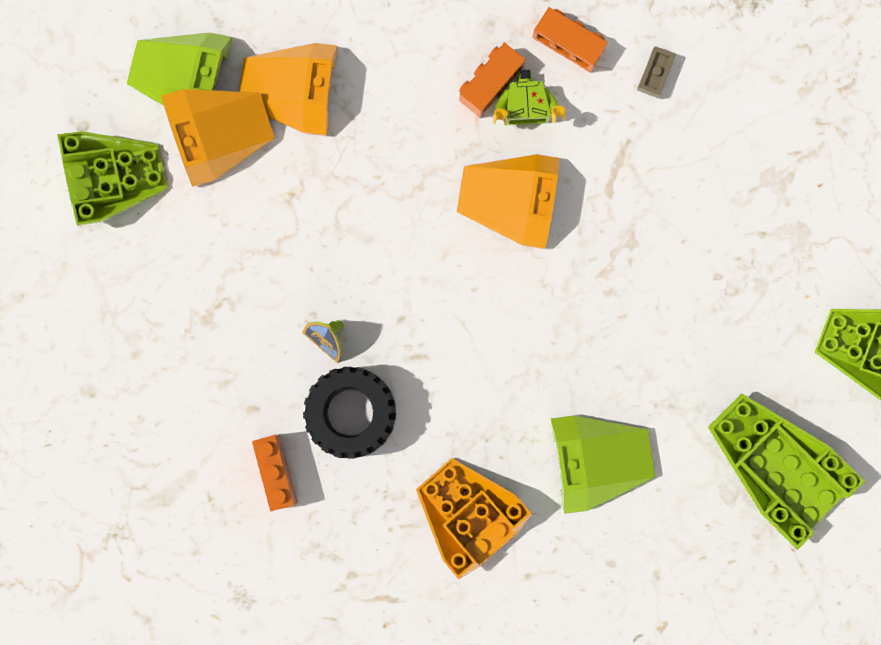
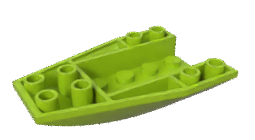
M742 393L707 427L760 514L796 550H799L814 534L811 529L841 498H850L865 482L829 445Z

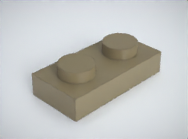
M654 46L637 91L659 98L676 54Z

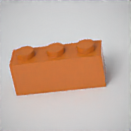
M550 7L547 8L535 27L532 37L590 73L608 44L599 33L590 32L579 21H572L562 11Z
M505 42L500 48L496 46L488 56L490 59L485 65L481 63L474 72V78L470 82L468 80L464 82L459 89V101L479 118L482 117L518 75V71L524 68L526 59Z
M280 434L252 441L270 512L297 504Z

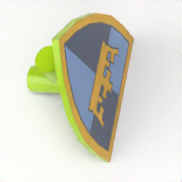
M340 320L336 322L331 321L329 324L317 321L308 323L302 333L336 363L339 362L342 350L336 334L344 327V324Z

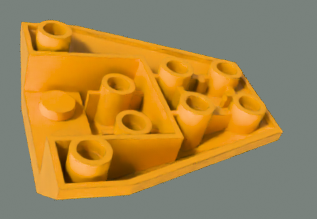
M312 43L243 58L239 92H260L269 118L304 134L327 136L330 115L328 111L332 69H335L338 46Z
M182 89L161 95L176 145L192 187L216 180L274 139L260 92Z
M535 154L464 166L457 213L522 246L545 249L553 213L559 158Z
M453 458L416 489L442 560L458 579L486 563L519 533L532 515L515 494Z

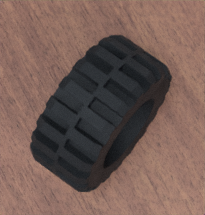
M346 366L330 370L326 375L320 376L317 379V383L310 387V393L307 398L305 397L304 401L305 412H303V419L306 421L305 428L307 433L311 435V440L322 451L338 458L355 459L373 453L387 441L394 429L397 414L396 404L391 390L377 375L360 367ZM346 390H356L363 393L371 402L373 409L371 423L363 432L356 435L339 433L333 428L328 418L330 402L337 394Z

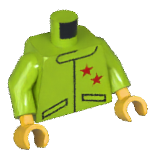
M531 70L518 71V82L510 83L509 89L504 90L495 105L493 124L496 123V120L504 121L505 126L548 124L551 114L552 122L555 123L556 117H562L563 120H566V110L563 106H560L550 89L544 87L543 81H532Z

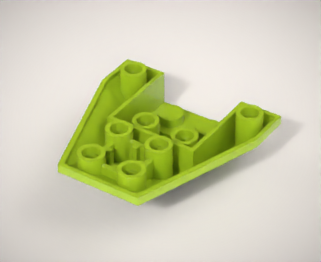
M207 32L137 40L127 85L162 106L164 105L161 95L182 89L215 90L222 59L228 60L233 38Z
M83 131L57 134L76 226L103 222L168 189L159 147L156 143Z
M831 309L814 353L874 397L881 400V309Z
M575 415L550 419L553 442H556L562 483V490L560 491L564 514L589 511L655 478L648 429Z

